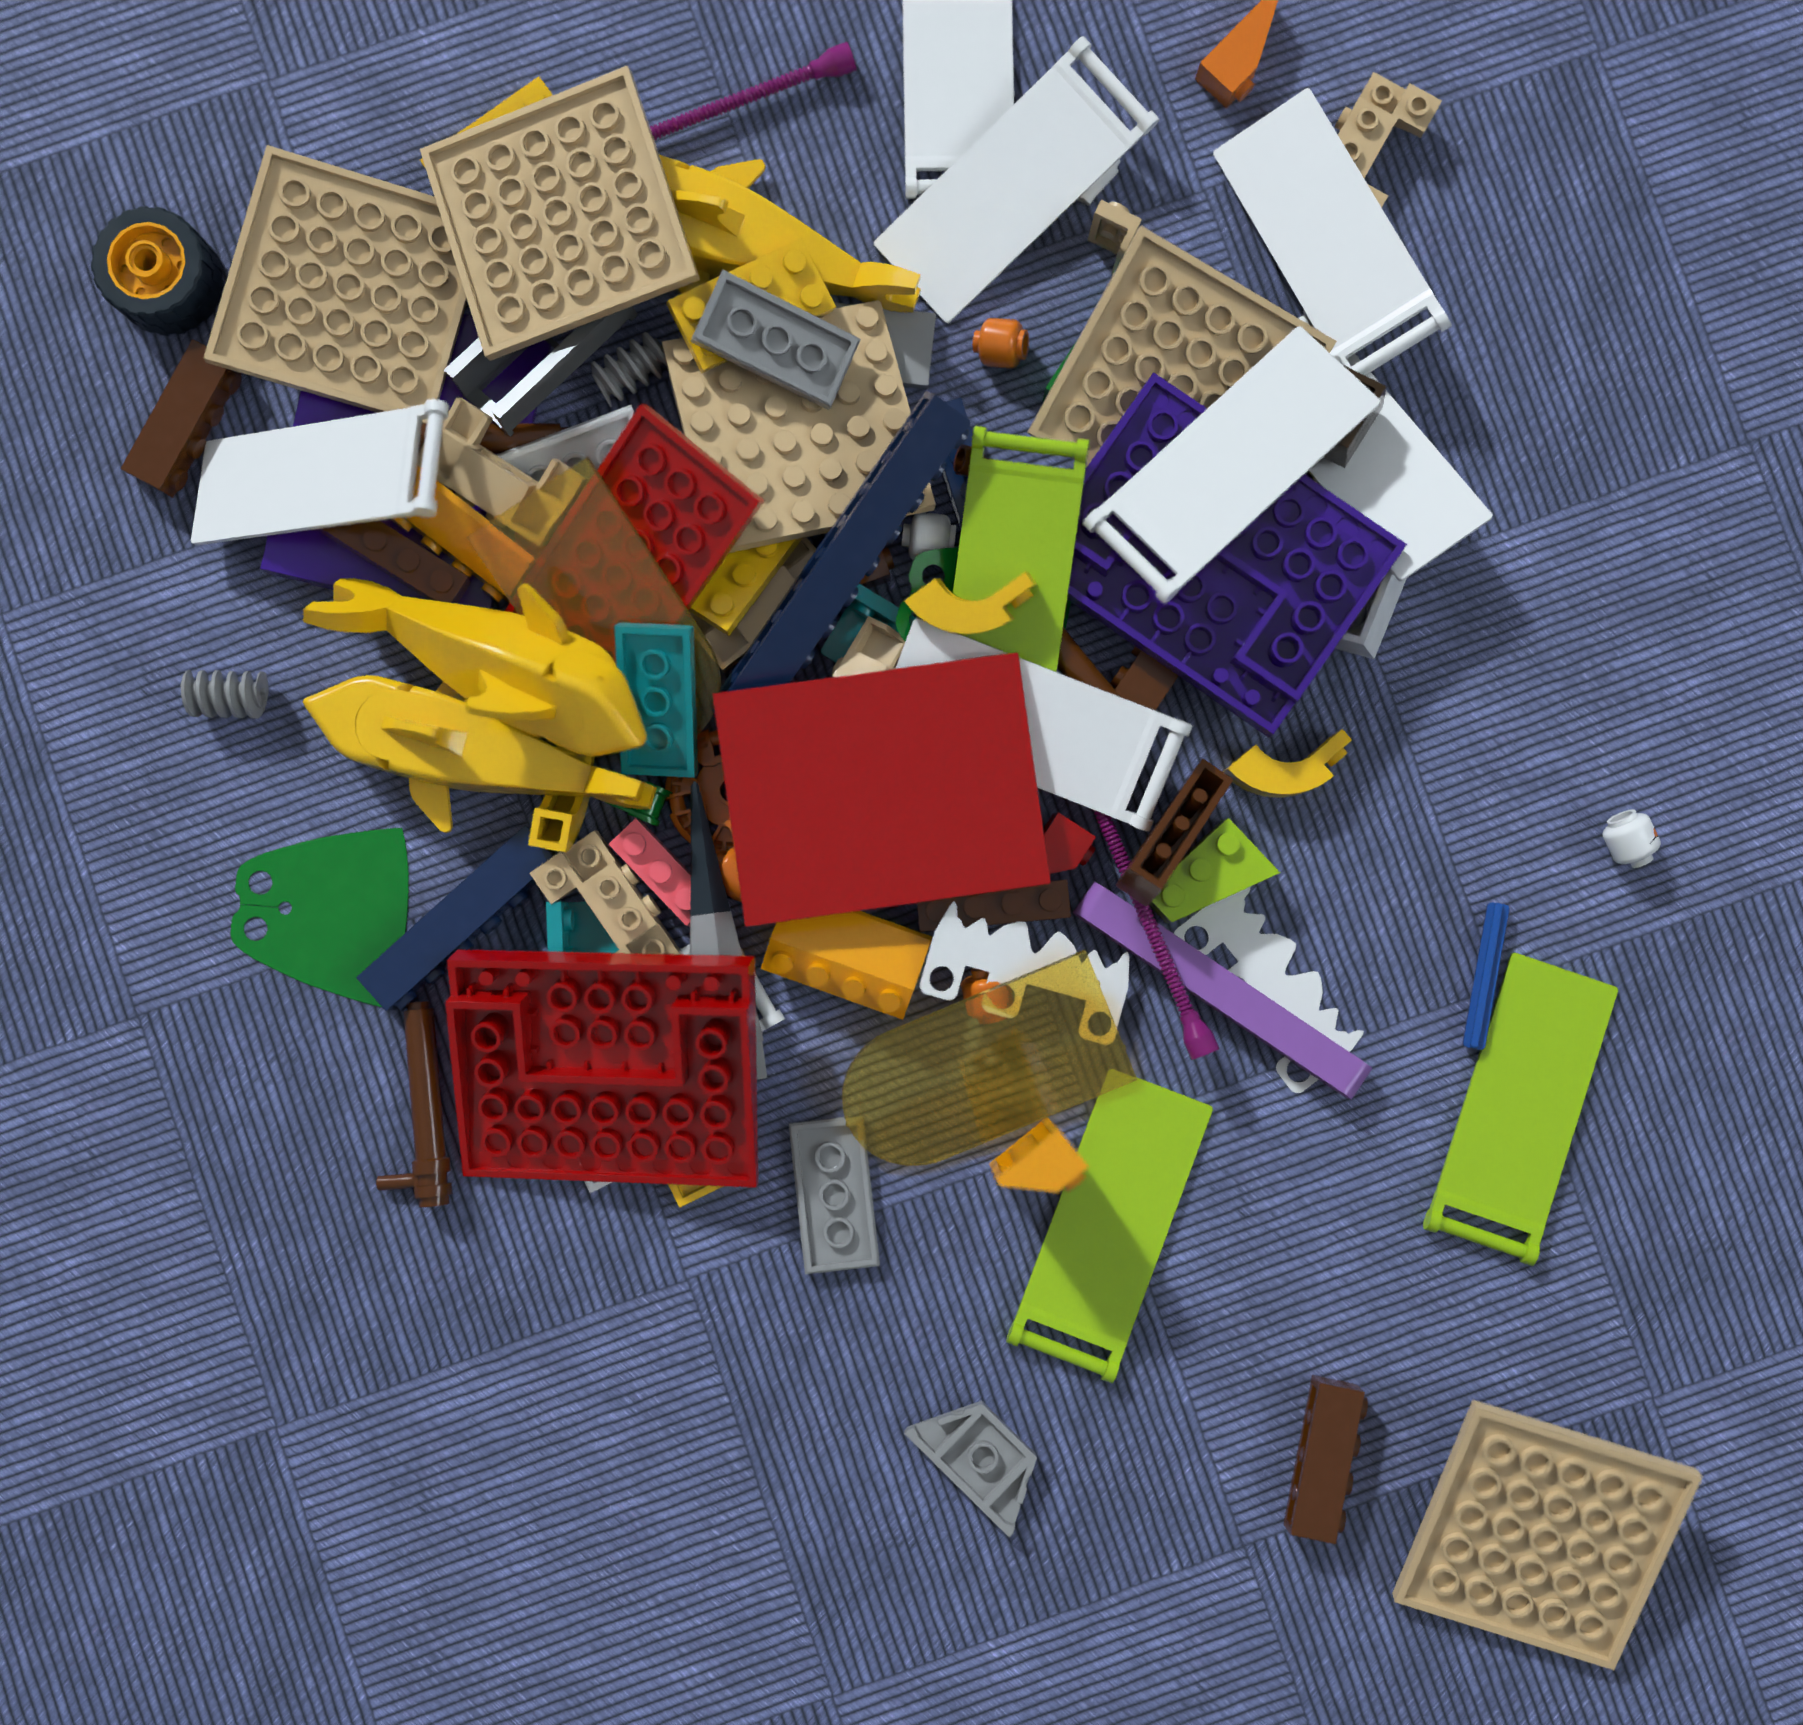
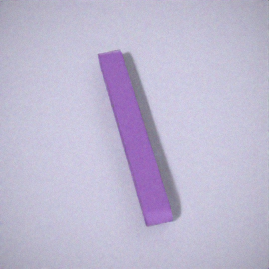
M1093 882L1073 911V914L1162 974L1164 971H1161L1160 962H1157L1156 953H1153L1152 944H1149L1151 940L1147 939L1148 935L1145 934L1147 931L1143 930L1144 926L1141 925L1143 922H1140L1141 917H1138L1137 909L1102 885ZM1157 923V927L1160 928L1159 932L1162 933L1160 936L1164 937L1163 940L1166 942L1164 945H1167L1166 950L1168 949V954H1171L1170 959H1173L1172 963H1175L1174 968H1177L1176 972H1179L1178 977H1181L1180 981L1183 982L1182 985L1185 986L1184 989L1339 1094L1352 1100L1372 1070L1368 1064Z

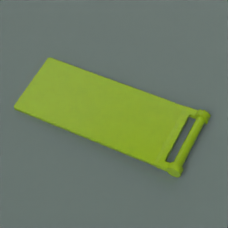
M980 426L974 427L972 436V451L953 594L965 600H983L995 594L1024 572H1029L1037 585L1030 589L1034 596L1017 608H1014L1011 603L1006 606L1014 618L1013 621L990 631L960 635L1006 653L1018 652L1019 658L1057 672L1090 440L1078 439L1077 442L989 432L987 427ZM985 447L1071 457L1075 458L1074 469L983 458Z
M1519 953L1510 954L1491 1014L1486 1047L1479 1052L1430 1208L1424 1218L1423 1228L1433 1233H1437L1439 1230L1518 1257L1521 1263L1530 1266L1535 1265L1539 1257L1540 1243L1618 994L1616 986ZM1448 1205L1528 1233L1526 1242L1521 1243L1443 1216L1444 1207Z
M1108 1068L1077 1153L1089 1166L1083 1171L1086 1177L1072 1190L1067 1191L1065 1188L1062 1190L1014 1321L1009 1329L1006 1343L1016 1347L1018 1344H1022L1101 1375V1380L1109 1383L1114 1382L1132 1328L1211 1117L1212 1106L1117 1069ZM1030 1319L1110 1350V1355L1107 1361L1025 1330L1026 1321Z

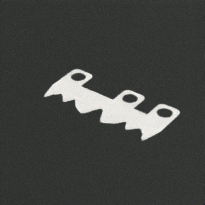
M1250 887L1203 908L1175 930L1174 934L1185 941V933L1190 927L1200 926L1204 928L1208 933V943L1199 950L1200 952L1207 955L1223 942L1238 961L1228 971L1244 979L1246 983L1350 1052L1362 1037L1364 1032L1362 1030H1356L1349 1034L1345 1031H1336L1337 1008L1319 1010L1323 990L1321 977L1318 972L1312 971L1293 976L1285 974L1286 967L1296 949V943L1279 934L1259 933L1265 921L1264 914L1244 912V899L1250 892ZM1286 1057L1279 1060L1276 1065L1277 1073L1294 1093L1303 1092L1319 1080L1311 1074L1303 1082L1291 1080L1287 1074V1066L1290 1060Z
M955 902L949 906L934 932L920 982V989L924 994L945 1000L954 999L958 994L965 966L989 972L986 984L988 982L1008 984L1014 991V1001L1006 1008L995 1006L984 992L981 1000L984 1010L1006 1017L1015 1016L1020 1007L1025 985L1029 983L1086 999L1078 1027L1080 1036L1103 1044L1113 1041L1128 990V951L1122 954L1117 963H1113L1108 968L1103 966L1096 950L1091 951L1081 962L1075 946L1064 934L1058 931L1039 952L1033 953L1026 922L1004 925L990 936L985 918H981L965 928L960 918H957V905ZM940 966L949 968L954 977L952 986L945 991L935 990L930 984L931 972ZM1095 1011L1106 1012L1111 1020L1109 1030L1102 1035L1093 1034L1087 1025L1089 1016Z

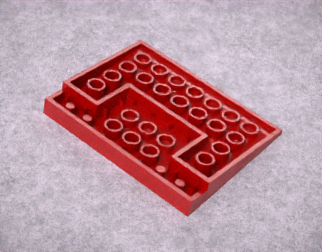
M1018 652L713 693L745 927L1051 884Z
M457 950L447 959L451 996L445 1001L463 1176L757 1188L758 1123L755 956Z

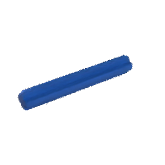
M1492 902L1488 903L1486 907L1463 1037V1046L1467 1048L1483 1050L1486 1047L1510 911L1509 906L1502 903Z

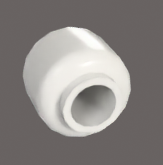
M926 512L915 514L912 517L911 524L904 523L902 546L909 547V556L912 560L918 554L925 551L954 548L956 525H951L949 517L944 514Z
M1632 809L1618 813L1607 820L1608 826L1602 834L1616 863L1631 864L1632 868H1638L1653 861L1652 854L1659 849L1661 841L1647 814L1636 813V810Z

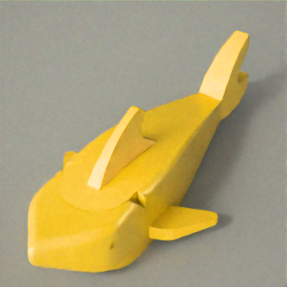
M659 154L700 278L696 282L678 288L681 294L719 277L722 270L732 271L802 238L830 295L851 296L864 303L880 301L882 308L885 310L914 312L921 293V288L918 287L920 274L885 263H861L785 210L748 189L765 172L766 165L763 160L756 159L723 165L708 171L694 165L689 166L684 162Z
M340 578L333 584V601L311 602L303 609L304 623L324 629L356 633L389 632L429 670L467 699L465 710L469 714L498 719L534 737L540 738L542 736L551 743L586 756H603L639 748L647 739L646 730L629 684L611 656L596 643L567 631L566 625L559 614L527 583L518 587V594L525 616L491 608L401 596L386 586L356 578Z
M357 676L303 700L305 708L330 744L340 754L368 767L408 778L412 799L434 825L444 833L451 832L453 828L449 788L485 793L586 796L606 803L634 809H651L657 789L633 777L591 766L545 741L498 719L467 713L465 710L467 699L445 682H442L438 689L433 691L381 676Z

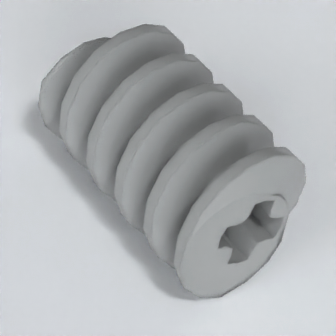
M647 332L642 333L643 346L634 339L629 341L630 353L620 346L617 347V361L608 354L603 355L604 368L595 361L590 363L592 377L610 407L612 406L611 394L620 401L624 400L623 387H626L633 394L637 392L635 380L638 379L646 387L650 385L649 372L653 373L658 379L663 377L661 365L667 367L663 349L658 340L654 339Z
M191 670L185 671L182 677V702L186 712L192 717H199L203 714L205 717L213 718L218 714L222 718H228L233 714L236 718H244L248 715L250 718L258 719L262 716L267 704L269 686L267 675L263 671L258 673L256 682H253L252 674L249 671L243 673L241 682L238 681L235 671L228 672L226 681H224L223 675L219 670L213 672L211 681H209L205 670L198 672L196 680H194Z

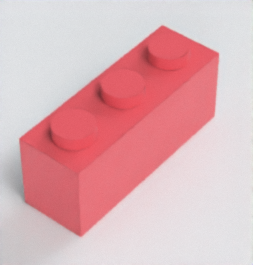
M635 818L609 843V846L686 926L690 927L691 872L642 821Z

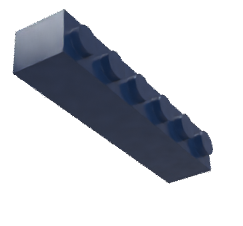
M523 826L356 977L385 1011H394L398 1008L400 1011L405 1010L409 1003L415 1002L419 997L415 992L425 983L429 986L433 985L447 972L444 966L447 964V959L457 950H472L474 948L472 941L482 932L484 935L491 933L501 924L502 919L500 916L508 908L511 907L515 910L530 897L527 891L536 884L530 872L556 855L550 849L528 846L531 827Z

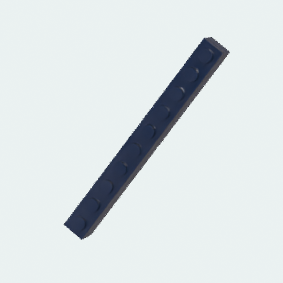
M926 390L718 693L793 683L791 680L799 669L804 670L812 661L815 655L813 649L821 637L825 639L833 631L837 622L834 618L841 608H847L858 594V588L856 587L864 575L868 577L875 571L880 562L878 555L885 545H891L898 538L902 531L900 524L908 512L914 513L921 505L925 496L922 492L931 480L934 482L942 475L947 466V462H945L947 456L953 448L956 450L965 442L969 435L967 428L972 422L936 394ZM712 700L710 707L715 714L714 701Z

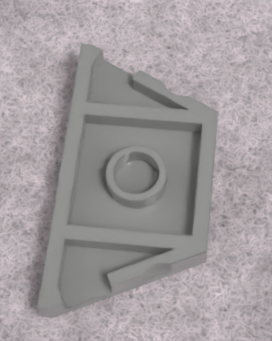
M982 1400L910 1425L904 1430V1434L1008 1537L1014 1533L1017 1515L1021 1504H1023L1027 1483L1032 1475L1037 1456Z

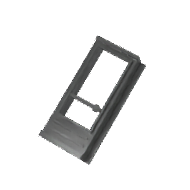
M631 306L577 327L560 344L552 338L546 339L545 341L555 349L497 404L486 396L482 390L528 347L490 361L485 357L478 337L444 369V372L452 379L465 399L493 417L492 422L511 437L514 434L513 429L624 323L628 320L632 322L638 314L634 307Z

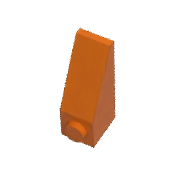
M1261 0L1199 64L1195 80L1226 109L1235 99L1239 102L1245 99L1255 86L1252 80L1262 55L1278 0Z

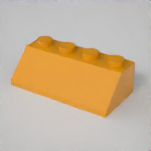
M418 465L416 469L413 501L414 498L418 497L421 467H419ZM437 480L434 500L437 501V512L434 517L411 516L391 518L393 522L406 532L413 528L421 534L423 538L420 542L437 556L443 551L454 561L451 566L469 578L473 575L484 583L481 590L498 603L502 598L508 603L511 602L518 591V587L522 585L536 564L535 556Z
M862 911L776 922L761 969L903 1020L932 936Z
M1045 1117L989 1163L993 1175L1000 1186L1059 1192L1062 1188H1065L1067 1191L1072 1190L1085 1179L1086 1176L1083 1171L1089 1167L1048 1117Z

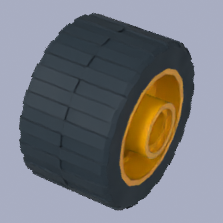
M141 206L133 210L128 209L118 217L112 218L108 225L100 231L91 253L93 254L91 271L94 274L93 280L96 287L102 292L101 295L105 300L136 326L138 325L147 332H155L159 335H179L186 333L187 330L197 328L201 325L200 323L212 315V311L221 299L220 294L224 283L222 280V266L218 262V256L213 248L181 216L174 212H169L165 208Z

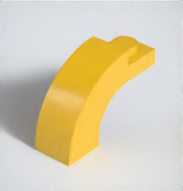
M1024 572L990 597L979 601H970L956 596L945 586L941 578H935L904 601L917 616L934 627L952 633L975 634L997 629L1013 621L1014 618L1006 606L1011 603L1014 608H1017L1034 596L1030 589L1035 587L1037 583L1029 572Z
M1341 729L1333 733L1304 760L1298 762H1281L1272 759L1255 744L1223 772L1234 779L1232 781L1234 784L1251 793L1266 797L1295 796L1314 789L1330 780L1334 775L1324 764L1327 763L1332 767L1348 753L1344 747L1352 739Z
M556 745V748L593 766L595 756L581 755ZM545 794L541 805L534 809L528 846L568 852L578 837L590 797Z

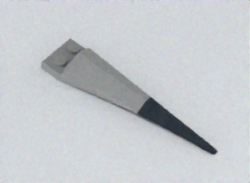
M694 781L691 785L689 955L742 956L699 785ZM756 1011L758 1080L767 1078L762 1043L764 1038Z

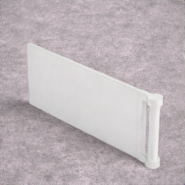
M903 0L906 199H917V195H922L937 180H917L916 172L946 171L1014 105L1012 0Z
M1084 36L1080 37L1046 74L874 241L875 247L892 265L920 274L918 287L921 288L920 296L945 323H950L1144 135L1148 134L1160 120L1153 111L1148 112L1090 49L1091 43ZM1080 60L1138 123L1131 131L1071 67L1076 61Z
M1310 88L1304 89L1214 150L1213 155L1314 328L1337 341L1330 354L1341 364L1363 375H1367L1439 329L1443 332L1452 326L1449 318L1429 288ZM1425 309L1429 310L1432 317L1355 365L1350 366L1347 358Z
M1303 311L1304 315L1298 319L1314 327L1306 312ZM1356 354L1347 358L1350 366L1361 361ZM1371 372L1365 375L1379 382ZM1387 390L1383 408L1346 467L1343 468L1325 458H1321L1308 470V473L1319 485L1407 544L1390 568L1391 573L1398 581H1403L1489 522L1492 518V513Z
M1298 326L1099 508L1093 510L1085 518L1083 525L1091 533L1096 532L1157 592L1155 596L1163 604H1166L1205 565L1379 406L1380 400L1301 326ZM1113 513L1176 576L1167 581L1106 519Z
M430 399L423 405L207 441L203 456L191 543L204 545L398 517H434L437 512V501L434 500L443 420L448 418L449 405L442 400ZM427 419L418 497L414 498L413 501L422 420Z
M916 618L912 623L896 668L1005 654L1006 652L958 633L944 631L922 619ZM1019 658L1037 788L1149 832L1154 822L1151 816L1184 736H1189L1193 725ZM1163 726L1170 729L1137 813L1126 810L1159 727Z

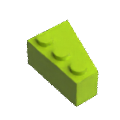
M1229 818L1221 820L1184 855L1163 889L1149 905L1165 923H1172L1280 872Z

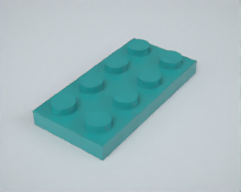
M643 623L616 624V665L622 671L629 684L647 734V739L641 747L620 752L621 774L695 778L698 774L694 626Z

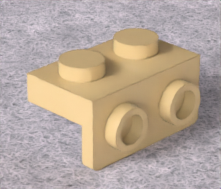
M1101 200L1094 213L1088 241L1117 254L1111 273L1113 275L1140 227L1142 219L1130 214L1129 210L1120 203H1108Z

